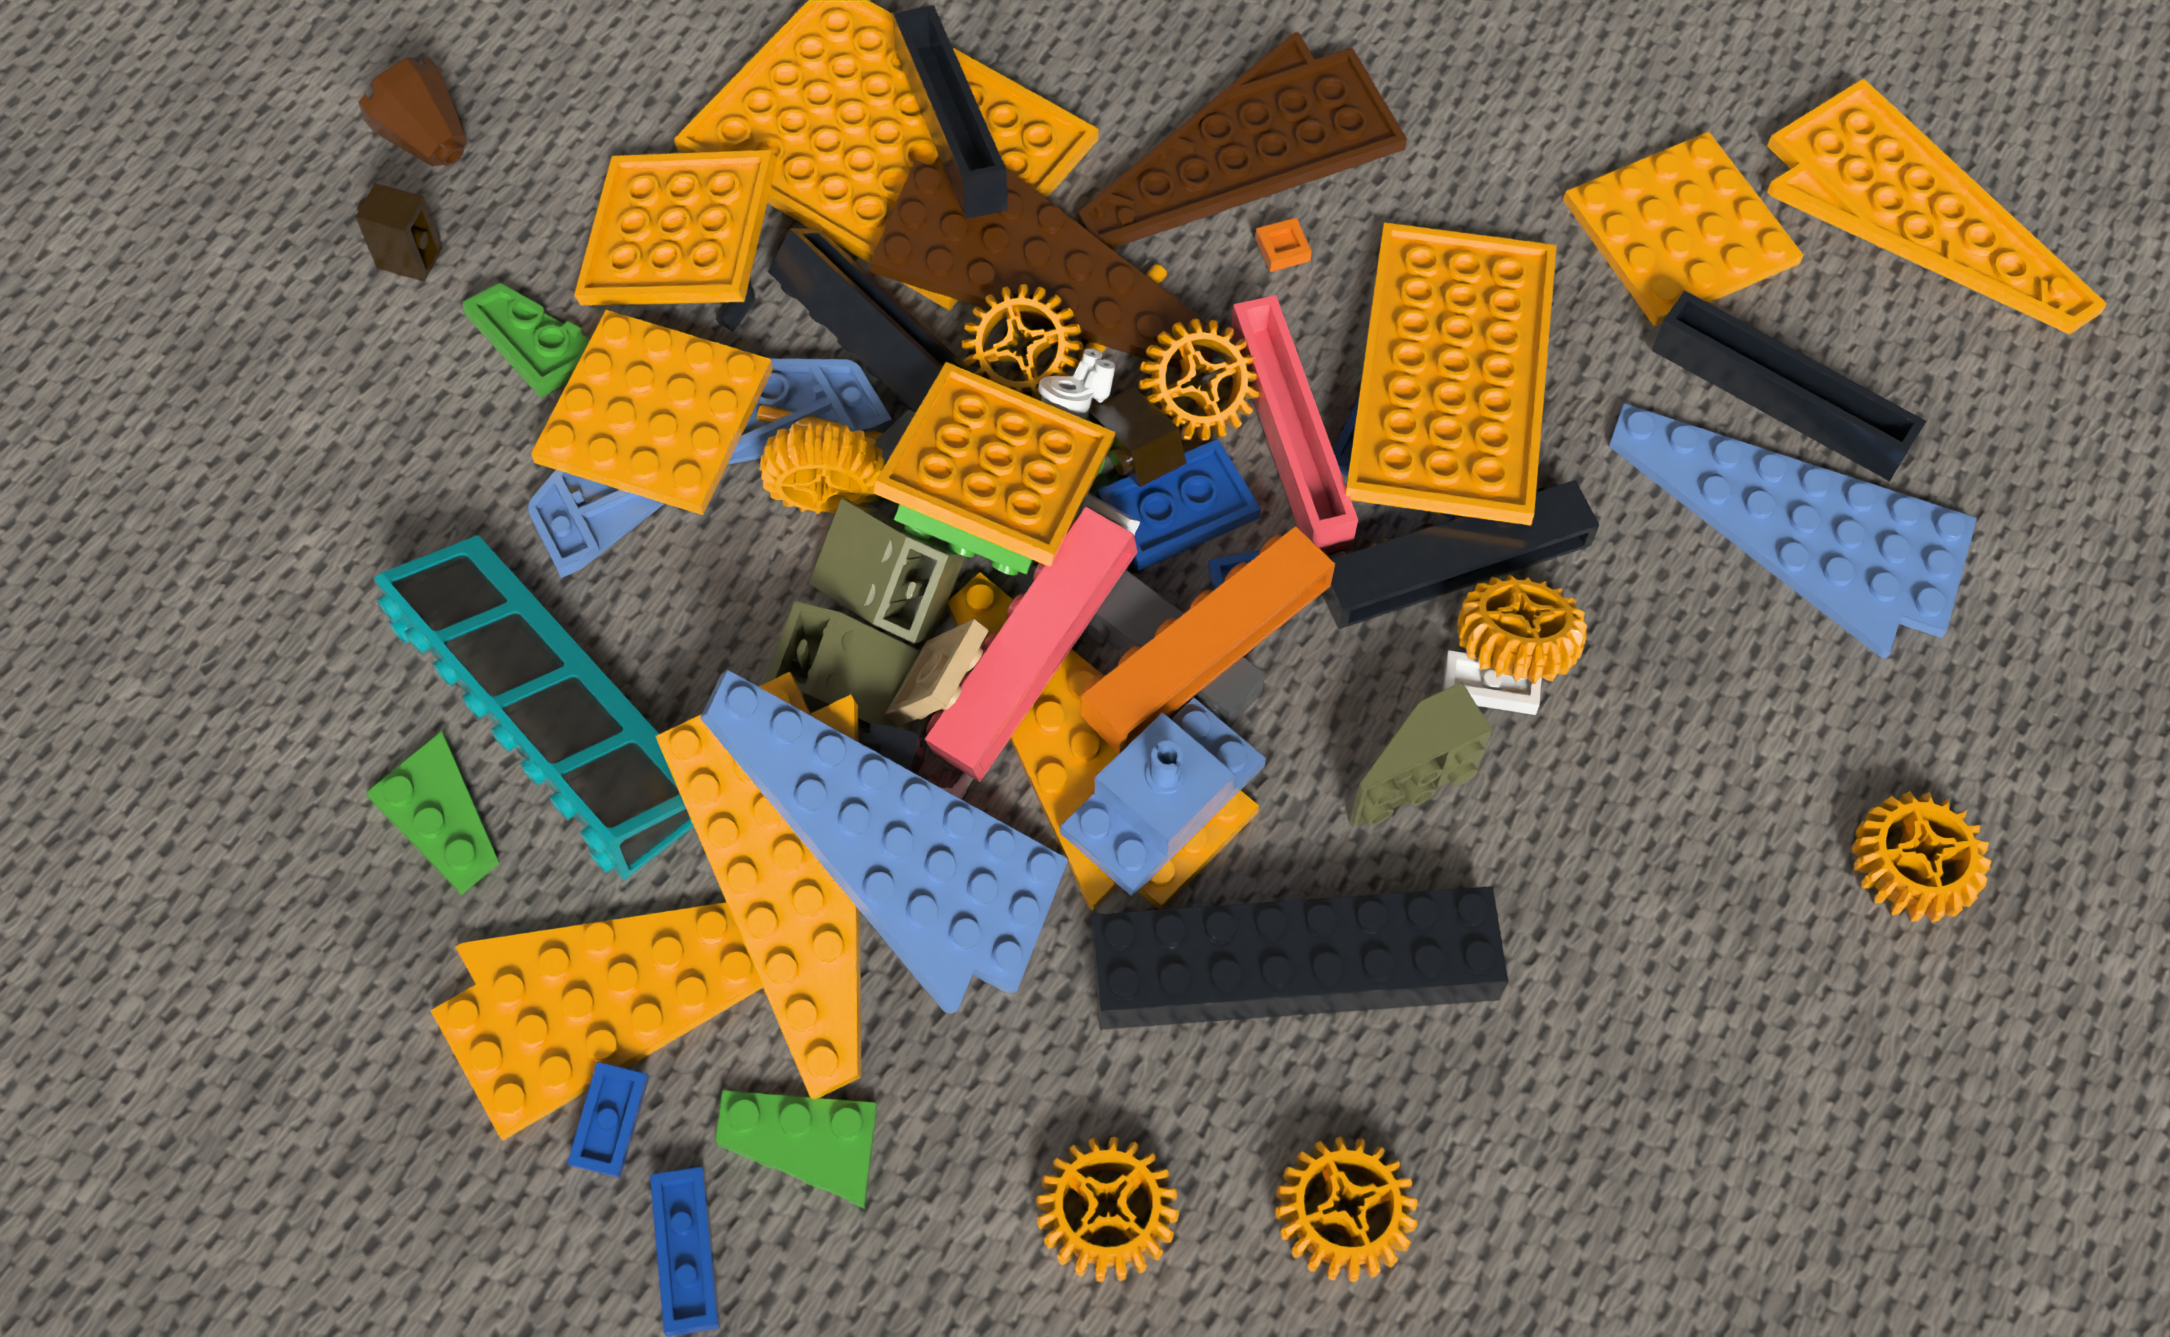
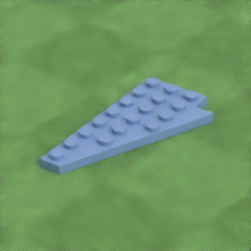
M1625 403L1623 404L1609 444L1611 449L1879 657L1887 659L1891 653L1899 624L1940 638L1945 635L1974 531L1976 517Z
M727 670L721 674L700 719L938 1006L948 1014L958 1012L972 975L1004 992H1017L1068 859L733 672Z

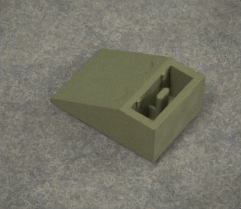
M841 498L809 584L873 625L912 643L934 638L965 556L951 551L947 547L948 544L932 537L930 539H922L913 536L904 530L905 525L848 499Z
M794 601L764 684L791 672L795 677L810 713L852 695L858 704V730H870L871 724H881L911 731L914 720L897 726L884 715L921 651L841 612Z
M1463 682L1432 695L1417 704L1360 782L1349 820L1352 828L1364 822H1367L1369 826L1377 825L1388 819L1393 814L1394 808L1407 802L1411 806L1422 804L1436 793V788L1449 782L1453 786L1462 785L1477 774V769L1485 753L1492 728Z

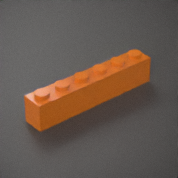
M1296 526L1283 536L1279 534L1273 536L1264 544L1256 558L1248 564L1246 562L1237 564L1228 573L1223 584L1214 591L1207 589L1199 594L1192 602L1190 610L1178 619L1171 617L1157 629L1154 638L1143 647L1136 645L1129 649L1120 659L1118 666L1106 676L1099 674L1092 678L1082 691L1081 717L1119 755L1162 712L1169 717L1331 586L1335 563Z

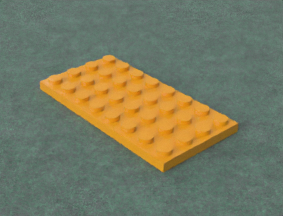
M1384 222L1346 487V495L1350 496L1351 500L1524 525L1532 524L1536 499L1557 245Z

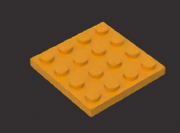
M1709 131L1567 190L1564 194V203L1654 327L1662 324L1684 291L1710 303L1798 265L1803 258V253Z
M772 150L612 156L574 293L579 304L585 306L744 302L777 164Z
M606 310L531 452L533 461L545 467L704 515L773 371L772 360Z
M946 362L878 476L873 493L1051 567L1112 446L1116 432Z

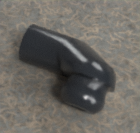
M751 278L745 301L728 302L716 317L717 322L721 326L732 332L735 331L754 305L755 293Z

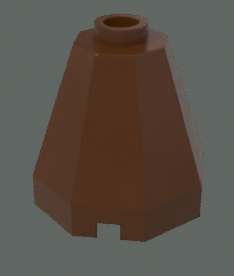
M405 58L375 77L370 85L375 90L371 99L364 93L359 101L363 120L374 133L428 165L450 166L462 157L466 139L441 71L431 58H422L423 64H419L415 58Z

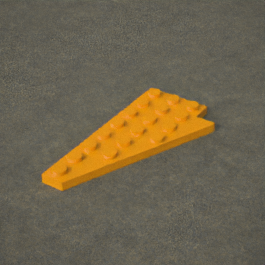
M1864 78L1771 135L1767 147L1790 168L1789 171L1771 181L1767 190L1771 197L2069 335L2100 315L2106 307L2107 303Z
M979 572L947 604L956 627L975 619L989 630L980 646L982 648L988 636L993 632L998 633L1007 621V612L1013 599ZM1071 649L1010 738V742L1062 853L1068 859L1067 863L1085 902L1094 911L1119 885L1060 834V826L1094 794L1095 777L1118 754L1081 717L1082 691L1092 678L1101 673ZM1240 790L1138 892L1157 909L1163 910L1258 813L1259 805Z
M791 672L759 686L761 689L858 742V704L852 695L810 713L795 677ZM701 715L655 737L809 1096L816 1100L861 1078L860 910L700 719Z
M725 902L461 943L455 946L476 985L430 1011L499 1137L503 1141L587 1092L597 1062L626 1069L762 989L763 986L728 904Z

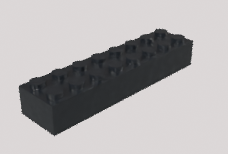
M1493 886L1092 915V946L1100 1030L1498 1001L1509 982Z

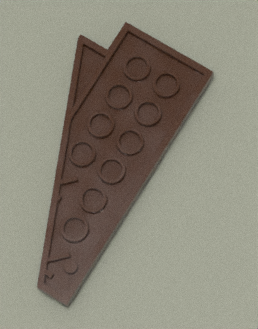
M1295 32L1079 210L1078 223L1109 248L1113 249L1403 151L1406 147L1407 138L1353 47L1314 59L1300 33Z
M914 161L870 262V273L988 310L992 308L987 303L986 296L991 294L998 304L1003 302V287H1009L1013 294V299L1018 298V289L1021 284L1027 285L1029 299H1033L1035 291L1038 287H1042L1046 291L1044 304L1057 295L1061 298L1062 302L1056 313L1066 308H1070L1073 311L1074 316L1064 325L1079 324L1081 333L1074 337L1154 362L1156 361L1148 356L1146 349L1150 345L1162 348L1157 339L1161 332L1165 331L1174 338L1172 326L1181 322L1189 334L1188 327L1192 319H1199L1203 332L1207 325V322L1007 168L1008 210L965 219L946 171L932 165ZM1020 311L1023 321L1048 329H1055L1054 324L1043 315L1031 311ZM1193 345L1195 352L1200 351L1204 360L1210 363L1214 350L1202 345ZM1179 349L1171 356L1167 366L1182 370L1179 361L1183 358ZM1202 373L1198 376L1205 377V373Z

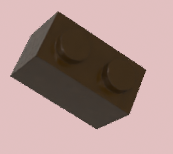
M374 183L368 196L358 204L356 221L377 269L425 282L443 247L424 197Z
M1135 387L1089 409L1090 422L1116 432L1112 446L1107 454L1114 468L1120 475L1126 474L1139 487L1187 464L1179 427Z

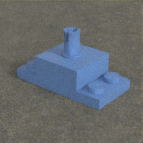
M1193 698L1172 719L1162 712L1095 777L1094 794L1060 826V834L1133 897L1265 766L1266 758L1198 700Z

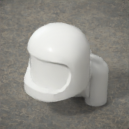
M1085 349L1082 361L1079 363L1073 376H1049L1040 380L1038 390L1042 395L1041 401L1087 420L1092 398L1101 403L1110 395L1116 365L1112 361L1102 359L1100 351Z

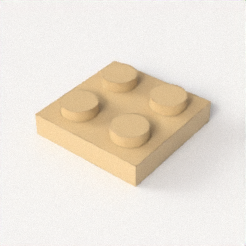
M973 619L926 641L884 716L897 726H901L916 719L923 720L930 713L940 709L947 710L961 694L962 687L959 683L964 674L971 670L981 658L983 649L980 646L989 630Z

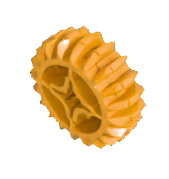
M1021 284L1018 289V298L1013 299V294L1009 287H1003V302L998 304L994 296L991 294L986 296L985 299L992 308L987 314L979 307L973 309L976 317L982 320L980 325L968 322L965 324V330L970 334L976 335V339L963 340L962 348L968 351H976V354L965 358L964 364L968 368L980 366L974 372L976 375L986 379L989 378L993 382L1025 395L1032 393L1034 399L1041 401L1042 395L1038 390L1041 379L1049 376H1069L1063 371L1065 366L1077 369L1080 362L1070 357L1069 352L1078 353L1083 351V344L1078 341H1069V338L1081 333V328L1079 324L1064 325L1072 319L1074 313L1070 308L1056 313L1062 302L1059 296H1053L1044 304L1046 298L1044 288L1038 287L1033 299H1029L1027 285ZM1020 311H1031L1043 315L1054 324L1055 329L1048 331L1044 329L1035 331L1027 329L1021 318ZM1007 316L1008 332L1006 337L1002 341L993 344V348L987 349L992 330L1000 320ZM1017 326L1028 342L1032 338L1035 340L1033 341L1034 344L1027 346L1028 354L1026 356L1029 366H1027V362L1017 350L1013 354L1010 352L1012 348L1018 345L1017 338L1019 335ZM1058 342V351L1052 365L1042 375L1038 376V356L1042 351L1051 348V344ZM999 360L1002 363L1006 361L1018 362L1026 381H1012L1003 378L993 370L990 363Z
M1192 319L1188 327L1189 334L1181 322L1172 326L1174 338L1163 331L1157 336L1162 348L1150 345L1146 349L1148 356L1156 362L1147 361L1140 364L1139 369L1144 373L1152 375V378L1141 380L1138 383L1139 389H1152L1153 395L1148 396L1147 399L1152 404L1157 403L1160 411L1170 418L1177 427L1179 424L1183 425L1181 431V438L1183 440L1191 439L1195 428L1201 442L1209 440L1210 427L1218 438L1226 436L1227 428L1225 422L1233 429H1236L1242 425L1241 419L1236 412L1249 415L1253 411L1251 405L1243 398L1255 399L1259 394L1256 388L1248 386V382L1256 380L1257 374L1255 371L1248 372L1246 367L1252 363L1256 356L1249 354L1243 358L1239 352L1246 347L1247 340L1242 338L1233 345L1229 340L1233 336L1234 329L1227 327L1219 336L1217 335L1218 324L1215 320L1209 321L1203 332L1199 319ZM1193 345H1202L1213 349L1226 362L1220 364L1208 363L1204 360L1200 351L1195 352ZM1179 349L1183 358L1179 361L1182 368L1181 378L1174 384L1166 386L1165 376L1168 362L1174 352ZM1196 370H1199L1198 375L1205 373L1207 376L1214 372L1218 373V375L1210 378L1203 385V391H1200L1201 385L1197 388H1194L1193 385L1181 388V386L1191 381L1190 379L1196 375ZM1232 374V393L1228 403L1220 411L1216 403L1220 400L1217 393L1218 383L1224 377ZM1181 396L1190 397L1196 402L1199 409H1204L1206 416L1189 414L1178 407L1172 399Z
M810 421L808 426L792 424L790 430L778 429L775 436L768 437L767 446L764 447L760 460L763 489L770 492L772 499L782 500L785 507L796 506L800 512L810 510L815 511L816 514L820 512L835 514L841 498L848 499L867 508L868 502L876 501L878 495L873 492L876 480L885 465L883 449L877 447L875 439L865 438L864 431L852 432L849 430L848 425L836 427L831 426L830 422L826 425H816L813 421Z
M1510 574L1505 581L1491 577L1488 584L1477 583L1475 590L1468 592L1466 599L1463 601L1457 621V633H1459L1460 638L1459 645L1467 649L1468 659L1479 660L1481 670L1489 668L1495 670L1496 678L1504 674L1513 677L1515 683L1520 678H1527L1531 683L1536 684L1540 677L1553 682L1557 674L1567 675L1569 669L1576 665L1577 660L1582 655L1587 637V624L1584 621L1585 612L1576 608V599L1564 598L1562 588L1553 590L1547 587V581L1540 584L1530 580L1529 576L1524 580H1516Z
M1910 791L1902 794L1898 800L1891 796L1886 798L1880 807L1871 808L1865 816L1866 820L1862 821L1856 829L1855 836L1858 839L1853 843L1851 853L1858 856V858L1854 862L1853 871L1868 873L1861 881V889L1873 888L1875 886L1879 892L1874 897V904L1882 903L1886 898L1893 902L1891 907L1892 916L1898 915L1904 908H1908L1911 922L1919 921L1924 913L1931 923L1939 921L1944 914L1949 918L1955 917L1963 910V907H1970L1975 902L1977 894L1987 884L1988 878L1985 874L1990 869L1992 861L1983 857V855L1988 851L1989 842L1975 839L1980 833L1981 825L1968 826L1964 822L1967 817V810L1959 811L1957 814L1949 810L1950 798L1942 800L1937 805L1934 804L1930 792L1922 794L1918 801ZM1901 827L1903 836L1899 839L1900 843L1895 849H1887V832ZM1948 863H1955L1956 876L1954 882L1942 886L1940 877L1943 875L1942 869Z
M1093 1137L1089 1139V1154L1084 1155L1077 1145L1069 1147L1072 1164L1057 1157L1053 1161V1169L1059 1177L1054 1175L1043 1176L1041 1180L1042 1187L1050 1193L1038 1195L1036 1206L1049 1212L1037 1217V1225L1039 1229L1052 1230L1044 1238V1244L1047 1249L1064 1244L1057 1255L1058 1263L1064 1265L1074 1255L1078 1257L1075 1266L1076 1275L1082 1277L1090 1263L1096 1265V1281L1103 1282L1106 1277V1266H1115V1275L1119 1281L1126 1279L1127 1275L1125 1263L1130 1261L1133 1268L1141 1274L1146 1271L1147 1267L1142 1253L1144 1252L1151 1259L1159 1260L1162 1257L1163 1250L1155 1240L1163 1243H1170L1172 1241L1174 1232L1165 1224L1177 1222L1179 1212L1175 1208L1166 1205L1176 1201L1177 1190L1170 1187L1161 1188L1170 1177L1167 1169H1160L1153 1173L1150 1172L1154 1168L1157 1159L1153 1153L1147 1154L1141 1161L1136 1159L1139 1151V1144L1136 1142H1131L1126 1153L1118 1151L1119 1139L1117 1137L1110 1138L1108 1150H1100L1097 1138ZM1097 1171L1123 1173L1117 1180L1108 1184L1100 1183L1091 1176L1088 1178L1084 1177ZM1139 1185L1146 1193L1151 1207V1217L1144 1230L1136 1223V1216L1127 1206L1128 1202L1133 1198V1192ZM1071 1188L1079 1194V1200L1088 1210L1081 1219V1226L1075 1232L1069 1226L1063 1211L1065 1198ZM1104 1199L1107 1205L1108 1199L1114 1201L1118 1199L1116 1216L1110 1217L1108 1212L1107 1218L1100 1215L1097 1217L1098 1201ZM1107 1232L1115 1233L1123 1240L1127 1238L1130 1240V1242L1116 1247H1101L1088 1243L1089 1241L1093 1242L1099 1235Z
M1341 1136L1335 1138L1333 1152H1330L1322 1141L1316 1142L1314 1145L1315 1158L1309 1153L1301 1151L1296 1158L1300 1169L1290 1166L1286 1167L1283 1177L1290 1185H1280L1276 1192V1197L1287 1204H1282L1276 1208L1275 1218L1290 1222L1281 1228V1239L1291 1240L1298 1237L1300 1240L1293 1246L1291 1255L1294 1258H1298L1307 1250L1313 1255L1307 1266V1269L1311 1272H1315L1318 1269L1321 1260L1329 1263L1327 1278L1330 1280L1336 1279L1340 1266L1346 1267L1347 1277L1350 1282L1358 1280L1361 1264L1371 1278L1378 1276L1380 1272L1378 1260L1386 1266L1393 1267L1398 1260L1394 1249L1405 1252L1411 1241L1404 1233L1414 1232L1417 1227V1220L1407 1215V1213L1416 1210L1418 1200L1411 1196H1401L1411 1189L1413 1185L1411 1178L1395 1180L1394 1176H1396L1401 1168L1399 1160L1391 1161L1386 1166L1383 1165L1381 1160L1385 1150L1380 1146L1374 1150L1372 1156L1363 1153L1366 1146L1363 1138L1356 1140L1353 1151L1346 1149V1142ZM1344 1171L1360 1174L1374 1184L1364 1187L1356 1186L1348 1180ZM1323 1176L1326 1182L1324 1190L1328 1201L1317 1206L1316 1212L1306 1215L1304 1207L1305 1191L1314 1180ZM1340 1199H1343L1347 1206L1354 1204L1357 1206L1352 1218H1350L1346 1211H1336ZM1386 1202L1388 1209L1387 1229L1378 1239L1370 1243L1367 1236L1369 1226L1365 1215L1375 1211L1377 1205ZM1315 1230H1318L1319 1233L1326 1230L1338 1231L1344 1235L1348 1244L1354 1245V1247H1343L1333 1244L1320 1236Z

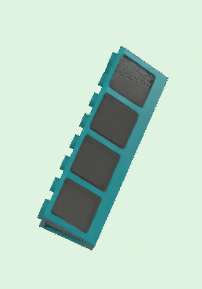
M479 535L384 571L373 578L382 594L376 601L390 619L388 624L405 645L411 642L421 655L428 650L437 659L432 665L449 687L458 683L466 692L461 698L472 714L478 720L486 715L494 724L490 731L501 747L507 753L515 748L524 760L519 764L529 779L537 787L545 782L554 793L549 799L558 812L567 821L574 816L584 828L579 833L591 848L588 850V853L605 874L613 869L623 881L694 827L655 737L659 733Z

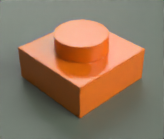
M1297 217L1256 228L1255 240L1269 272L1310 262L1312 250Z

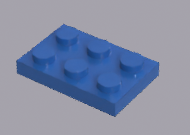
M1219 439L1185 452L1187 464L1142 487H1139L1127 477L1097 490L1096 498L1140 521L1134 535L1138 552L1132 560L1137 571L1260 518V506Z

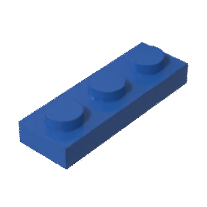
M703 1167L650 1175L664 1334L666 1337L720 1329L705 1171Z

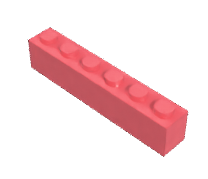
M1274 295L1233 304L1231 328L1234 329V333L1231 339L1233 345L1242 338L1247 340L1246 347L1239 351L1243 358L1249 354L1256 356L1252 363L1246 366L1248 372L1255 371L1257 374L1256 380L1248 382V386L1259 391L1258 397L1253 399L1297 527L1325 554L1352 548L1358 518L1350 496L1346 495L1345 482L1277 296Z
M1087 507L1084 508L1077 519H1074L1051 567L1042 563L1038 564L1033 576L1034 582L1025 595L1021 593L1013 600L1007 612L1008 619L998 633H991L985 640L980 660L971 672L968 671L964 674L959 683L962 691L956 702L947 710H938L928 723L925 741L934 755L976 781L981 782L1138 551L1133 533Z

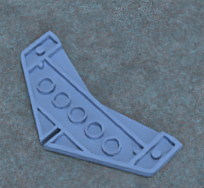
M771 359L773 371L728 464L761 459L764 447L767 446L768 437L775 436L778 429L790 430L792 424L805 417L814 416L839 422L842 425H848L849 430L852 432L861 430L864 432L877 431L884 433L892 426V419L861 367L851 360ZM760 404L793 411V413L771 423L757 420ZM555 470L531 498L528 504V512L560 578H563L583 569L665 503Z

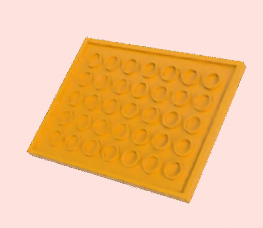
M808 0L674 138L676 149L682 153L772 150L777 164L767 203L808 228H819L834 243L869 264L914 161L944 169L896 55L893 14L869 0ZM953 48L1005 167L1047 199L1098 141L1099 129ZM905 284L949 311L958 301Z

